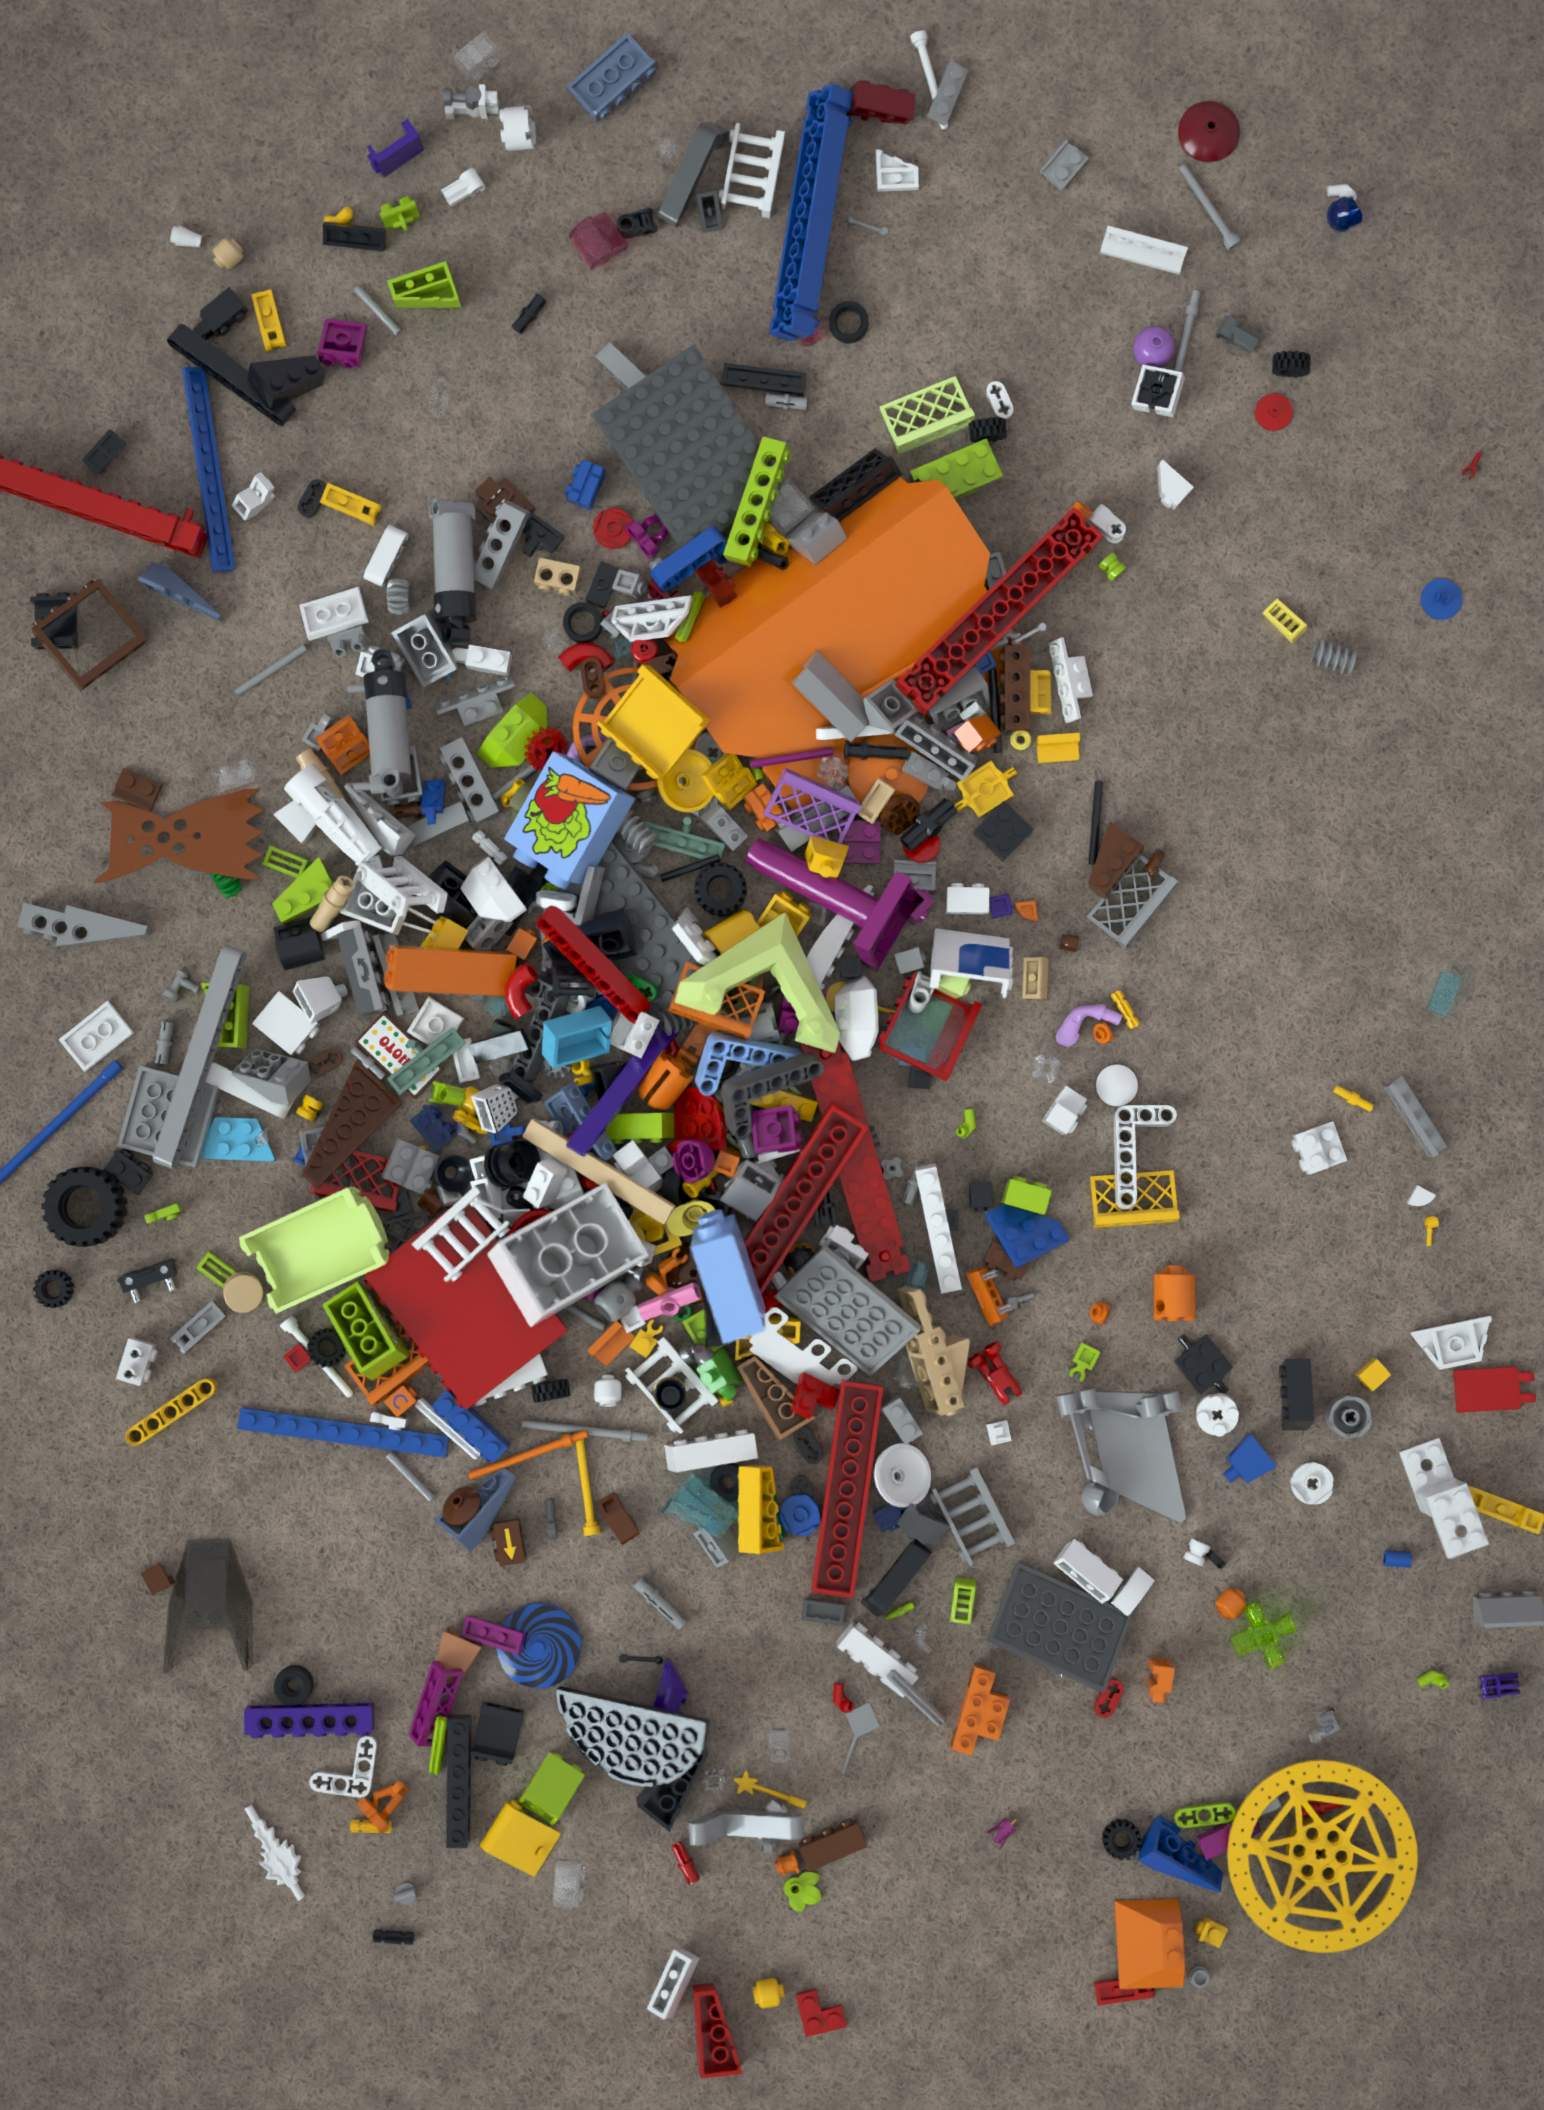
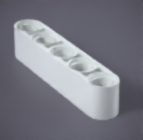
M212 1062L206 1079L207 1083L217 1086L219 1089L280 1118H286L293 1102L290 1106L271 1102L234 1077L231 1073L232 1071L228 1070V1068Z

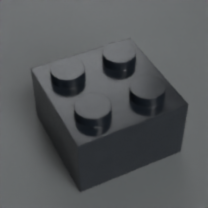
M1003 801L973 833L1003 862L1034 829Z

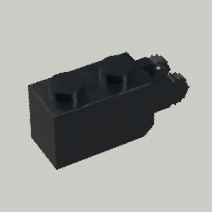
M228 287L200 310L202 321L193 328V331L205 340L213 335L216 337L219 335L224 336L230 331V326L235 322L243 321L247 316L246 313L249 311L233 290Z

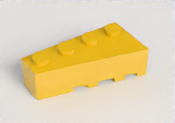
M740 1466L738 1474L739 1552L763 1554L784 1550V1544L779 1540V1534L782 1533L781 1524H777L776 1513L779 1512L778 1504L773 1499L776 1489L772 1466Z

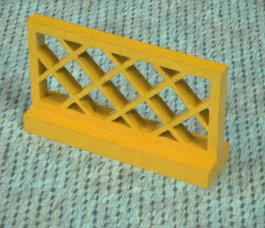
M1174 1170L1136 1173V1181L1139 1178L1145 1177L1151 1184L1145 1191L1137 1186V1191L1142 1195L1128 1211L1120 1210L1116 1203L1113 1204L1105 1197L1111 1188L1115 1190V1181L1113 1183L1108 1181L1115 1180V1175L1090 1176L1094 1228L1177 1222L1180 1216L1177 1207ZM1121 1174L1120 1178L1130 1183V1176L1128 1174ZM1160 1176H1169L1170 1185L1166 1190L1156 1183ZM1095 1181H1104L1110 1187L1102 1195L1096 1190ZM1152 1185L1163 1192L1156 1201L1147 1194ZM1125 1194L1121 1196V1199L1124 1198L1131 1204L1129 1197ZM1164 1194L1172 1200V1208H1163L1158 1203ZM1143 1196L1153 1203L1149 1210H1143L1137 1205ZM1102 1199L1111 1206L1107 1213H1098L1097 1204Z

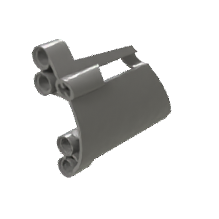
M1087 1388L1057 1395L1061 1417L1069 1414L1071 1416L1087 1479L1179 1523H1182L1187 1518L1166 1421L1168 1413L1183 1411L1179 1390L1143 1394L1096 1392L1095 1388ZM1083 1427H1087L1094 1432L1102 1471L1090 1465Z

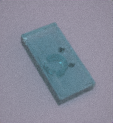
M1441 971L1426 1010L1447 1017L1462 978Z

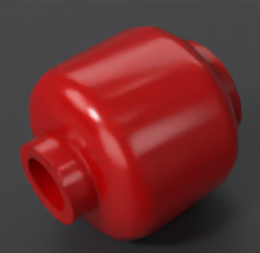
M653 639L635 640L631 646V654L634 661L640 664L658 657L656 642Z

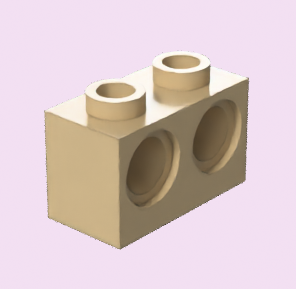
M539 558L534 579L535 586H538V589L541 591L550 592L553 589L558 590V593L561 595L571 596V593L576 594L581 568L577 565ZM551 572L553 576L550 580H543V573ZM565 576H571L573 581L565 585L562 583V579Z

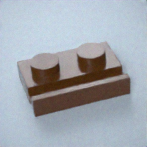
M123 768L115 785L116 788L111 795L151 812L163 785Z

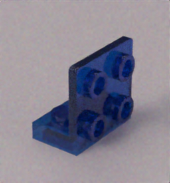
M424 1104L422 1106L423 1110L413 1117L410 1122L437 1153L456 1137L454 1135L456 1130L448 1121H443L440 1118L443 1114L435 1105Z

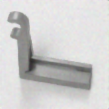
M598 865L596 867L587 866L577 912L562 911L574 924L581 925L593 919L605 867ZM536 901L532 902L528 907V913H535L536 907L541 906Z

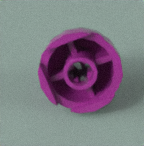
M684 1140L677 1145L679 1146L677 1152L673 1154V1166L678 1176L682 1174L686 1182H696L708 1177L715 1164V1156L711 1147L701 1140Z

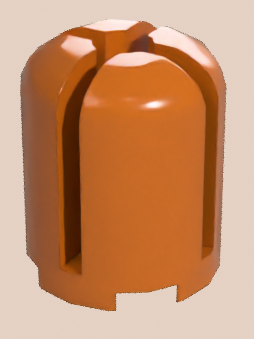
M664 1049L637 1087L639 1096L643 1100L648 1098V1105L659 1110L669 1109L696 1076V1074L692 1075L690 1073L691 1066L678 1055L676 1058H673L666 1054L668 1050Z

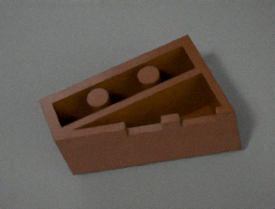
M1111 821L1109 822L1088 882L1089 888L1105 900L1144 850V845Z

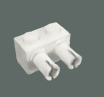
M134 1337L128 1338L116 1379L138 1386L144 1385L145 1382L148 1383L152 1370H149L150 1364L155 1362L158 1350H155L157 1344Z

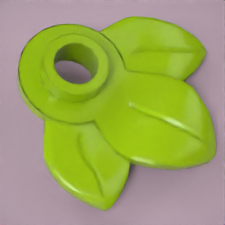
M804 1871L798 1877H790L784 1882L783 1891L789 1897V1905L793 1910L803 1912L806 1904L814 1905L822 1900L821 1892L815 1887L820 1878L818 1873ZM794 1885H797V1889L795 1891H791V1888Z

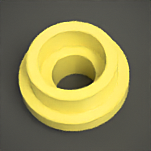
M1026 730L1014 731L1010 738L1011 745L1016 750L1027 749L1031 743L1030 734ZM1022 736L1024 743H1018L1017 737Z

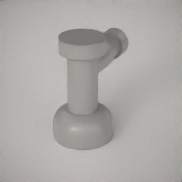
M177 970L176 974L178 975L170 989H165L162 995L177 1002L179 999L177 992L181 986L193 990L192 992L197 993L200 986L187 980L189 975Z

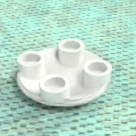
M1123 1065L1106 1067L1100 1072L1096 1081L1097 1094L1102 1101L1111 1106L1126 1105L1135 1097L1138 1089L1135 1074Z

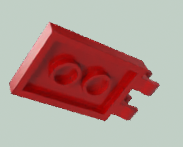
M1517 1366L1453 1370L1457 1413L1521 1409V1402H1536V1393H1520L1519 1381H1535L1534 1372H1518Z

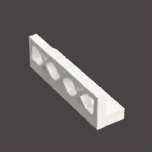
M1108 226L1100 253L1180 274L1188 247Z

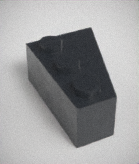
M315 356L250 363L247 377L269 408L272 409L322 386L326 371Z
M1285 1359L1282 1365L1279 1366V1378H1282V1386H1280L1282 1430H1308L1314 1422L1311 1359Z

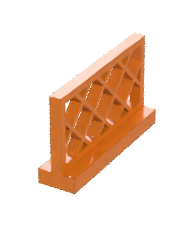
M686 962L668 1011L748 1040L765 991L744 983L737 986L739 994L729 998L727 992L724 993L726 1000L722 1001V1004L728 1002L732 1011L727 1016L721 1015L719 1011L712 1015L674 1003L679 983L687 978L688 968L694 971L702 968ZM749 992L759 994L757 1002L751 1005L748 1004L744 996ZM741 996L746 1007L735 1011L731 1000ZM748 1010L751 1016L749 1025L740 1022L737 1014Z
M400 1323L394 1326L397 1331L399 1330L401 1339L406 1337L402 1332L403 1326ZM412 1341L411 1350H408V1353H411L410 1361L406 1365H395L393 1375L389 1378L382 1377V1375L377 1377L376 1388L371 1392L366 1388L367 1377L362 1374H356L351 1366L354 1365L353 1359L344 1365L372 1406L379 1405L430 1364L426 1356L422 1358L420 1355H417L414 1358V1353L419 1354L415 1351L416 1343Z

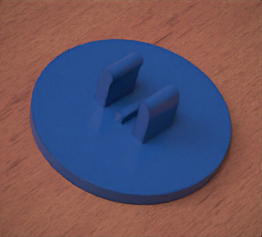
M1433 580L1422 590L1421 606L1425 613L1434 619H1449L1461 608V591L1450 580Z

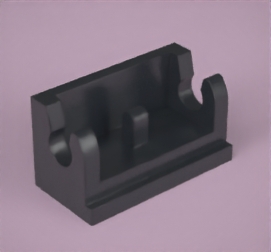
M109 429L82 460L99 474L126 443Z

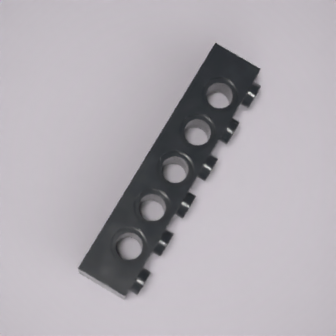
M450 1715L448 1718L446 1848H468L470 1844L471 1715Z

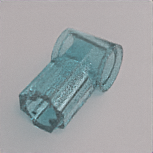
M913 1261L907 1282L905 1281L903 1287L921 1289L924 1293V1286L930 1266Z

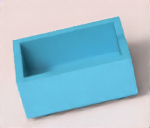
M601 1006L544 1021L542 1055L550 1066L555 1069L609 1053V1035H611L612 1020Z

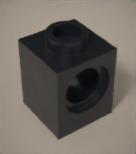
M969 1182L970 1207L974 1208L975 1212L987 1211V1207H992V1182Z

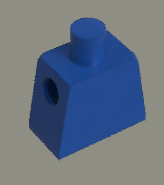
M1248 1433L1226 1457L1232 1466L1223 1475L1230 1483L1239 1476L1246 1483H1249L1274 1469L1277 1465L1255 1438Z

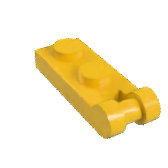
M272 290L251 294L266 352L272 351L273 348L279 346L280 348L287 347ZM276 333L277 338L270 340L269 335Z
M327 483L320 500V504L372 526H375L377 513H380L382 506L329 483ZM364 506L370 509L368 515L362 513Z

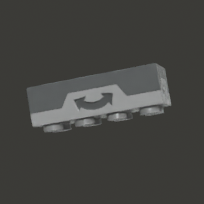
M362 927L337 933L358 1015L367 1017L383 1011H389L390 999L388 993H385L382 985H385L384 977L377 969V965H380L379 958L371 945H374L372 933H369Z

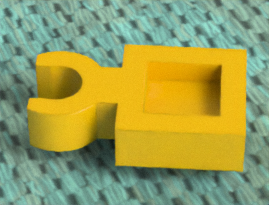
M654 1319L648 1322V1330L646 1332L640 1329L629 1346L645 1358H647L658 1342L654 1335L659 1334L663 1330V1325L658 1330L652 1329Z

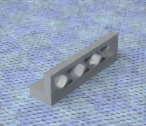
M391 933L372 936L384 974L388 968L386 953L389 951L390 945L400 946L397 936ZM389 989L397 1016L403 1017L420 1011L414 992L392 991Z
M1400 1076L1384 1086L1387 1094L1427 1157L1434 1158L1439 1155L1438 1152L1446 1148L1447 1145L1404 1077Z

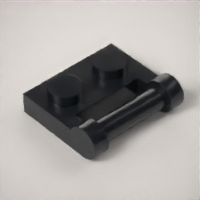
M570 960L551 961L552 998H559V996H588V998H595V986ZM559 983H588V987H559Z

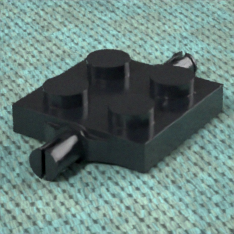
M1182 1334L1177 1340L1185 1349L1173 1362L1199 1394L1204 1393L1212 1386H1215L1220 1393L1225 1394L1228 1392L1229 1389L1221 1380L1233 1368L1232 1365L1207 1335L1197 1342L1191 1343L1185 1334Z

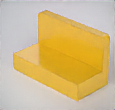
M1080 733L1037 736L1038 763L1079 760L1078 743L1080 742Z

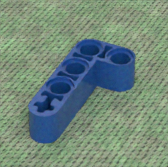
M710 527L656 565L651 571V576L662 591H668L714 558L720 564L727 563L728 560L723 555L727 541L717 527Z

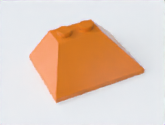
M1178 1898L1114 1901L1119 1989L1183 1987L1185 1960L1183 1926Z

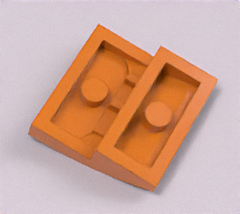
M349 715L314 738L340 775L370 755L368 740Z

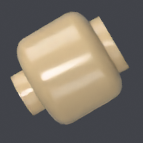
M224 238L213 248V254L215 255L213 260L221 269L225 266L227 269L232 270L243 260L242 252L244 250L233 238Z

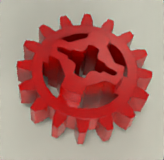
M547 726L546 730L539 727V733L532 731L533 737H527L529 745H524V748L528 750L524 753V756L528 758L527 762L533 768L542 771L552 752L563 755L568 753L565 747L569 743L564 740L566 736L560 733L561 731Z

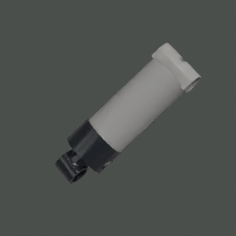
M433 498L429 506V519L433 521L435 621L445 623L442 630V639L445 644L467 645L471 633L469 626L465 625V623L477 620L472 521L475 520L474 504L468 502Z
M378 649L372 655L374 671L364 675L363 684L347 685L348 693L364 692L371 767L370 782L354 783L353 787L354 791L370 790L371 794L386 793L391 798H397L403 793V780L411 777L406 679L403 672L393 670L395 662L392 654L386 649ZM387 658L388 663L386 665H379V660Z

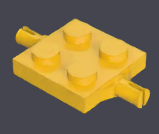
M989 761L969 774L964 781H958L957 786L962 793L963 799L954 804L955 807H958L956 808L957 812L969 806L977 817L980 818L999 806L1003 801L1013 797L1014 794L1009 788L1007 780L1017 774L1016 770L1013 771L1014 767L1012 766L1002 773L995 767L992 761Z

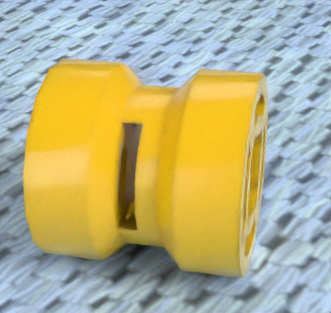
M306 1094L303 1098L304 1103L298 1107L296 1113L311 1122H315L318 1110L323 1108L324 1103Z

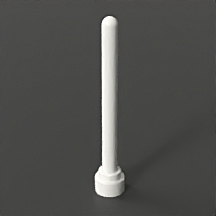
M921 30L911 34L910 38L912 45L919 51L933 100L938 87L926 49L928 37L926 31ZM948 122L945 126L940 124V127L942 129H946L948 127Z
M291 1315L280 1327L285 1332L292 1333L301 1345L308 1350L307 1344L309 1340L298 1328V1320ZM333 1367L322 1368L346 1397L353 1396L352 1389Z

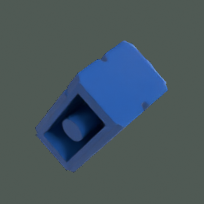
M582 460L580 465L576 464L573 471L574 481L572 484H568L565 491L567 501L591 511L606 474L605 468Z

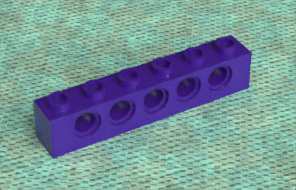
M374 1703L299 1704L295 1706L255 1705L247 1706L244 1709V1735H251V1738H262L268 1734H272L273 1738L284 1737L285 1734H293V1737H304L306 1734L314 1733L315 1737L327 1736V1733H335V1736H347L348 1733L354 1732L358 1736L369 1735V1732H372L375 1728ZM311 1716L315 1724H306L305 1717ZM326 1716H333L336 1724H328ZM347 1716H355L357 1724H350L347 1721ZM284 1717H291L293 1725H286ZM263 1718H270L272 1726L264 1725Z

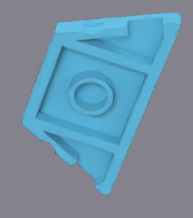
M215 1117L208 1129L201 1159L275 1161L276 1158L271 1151L259 1120L248 1118Z

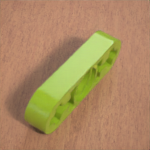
M1218 1802L1180 1807L1176 1809L1173 1817L1179 1827L1191 1828L1229 1823L1234 1820L1236 1811L1230 1803ZM1224 1807L1231 1811L1226 1818L1223 1814H1217L1218 1819H1214L1213 1808H1216V1812H1222ZM1203 1809L1210 1811V1817L1207 1820L1199 1819V1812ZM1195 1810L1194 1815L1197 1822H1193V1818H1187L1185 1823H1182L1181 1819H1178V1817H1181L1183 1812H1185L1187 1816H1192L1193 1814L1191 1811Z

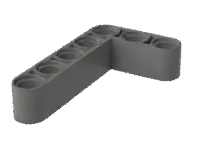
M711 121L699 124L659 210V219L674 227L679 225L677 222L680 218H683L713 150L723 147L722 143L724 139L727 140L729 135L728 130Z
M537 974L538 980L530 984L525 990V993L539 1000V1004L526 1032L531 1048L518 1052L511 1071L526 1082H533L537 1078L545 1059L542 1055L544 1021L562 1017L570 996H559L557 999L552 998V981Z
M807 1052L727 1079L722 1085L726 1128L738 1140L747 1139L752 1132L749 1101L816 1079L824 1071L823 1064L813 1054Z

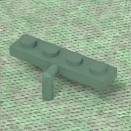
M690 817L683 819L682 831L645 821L644 828H651L649 834H657L653 846L698 859H705L719 854L720 858H722L725 848L724 843L689 834L692 826Z
M454 1027L424 1050L417 1041L410 1039L407 1042V1046L412 1048L416 1056L389 1076L387 1080L397 1093L402 1095L465 1046L466 1042Z

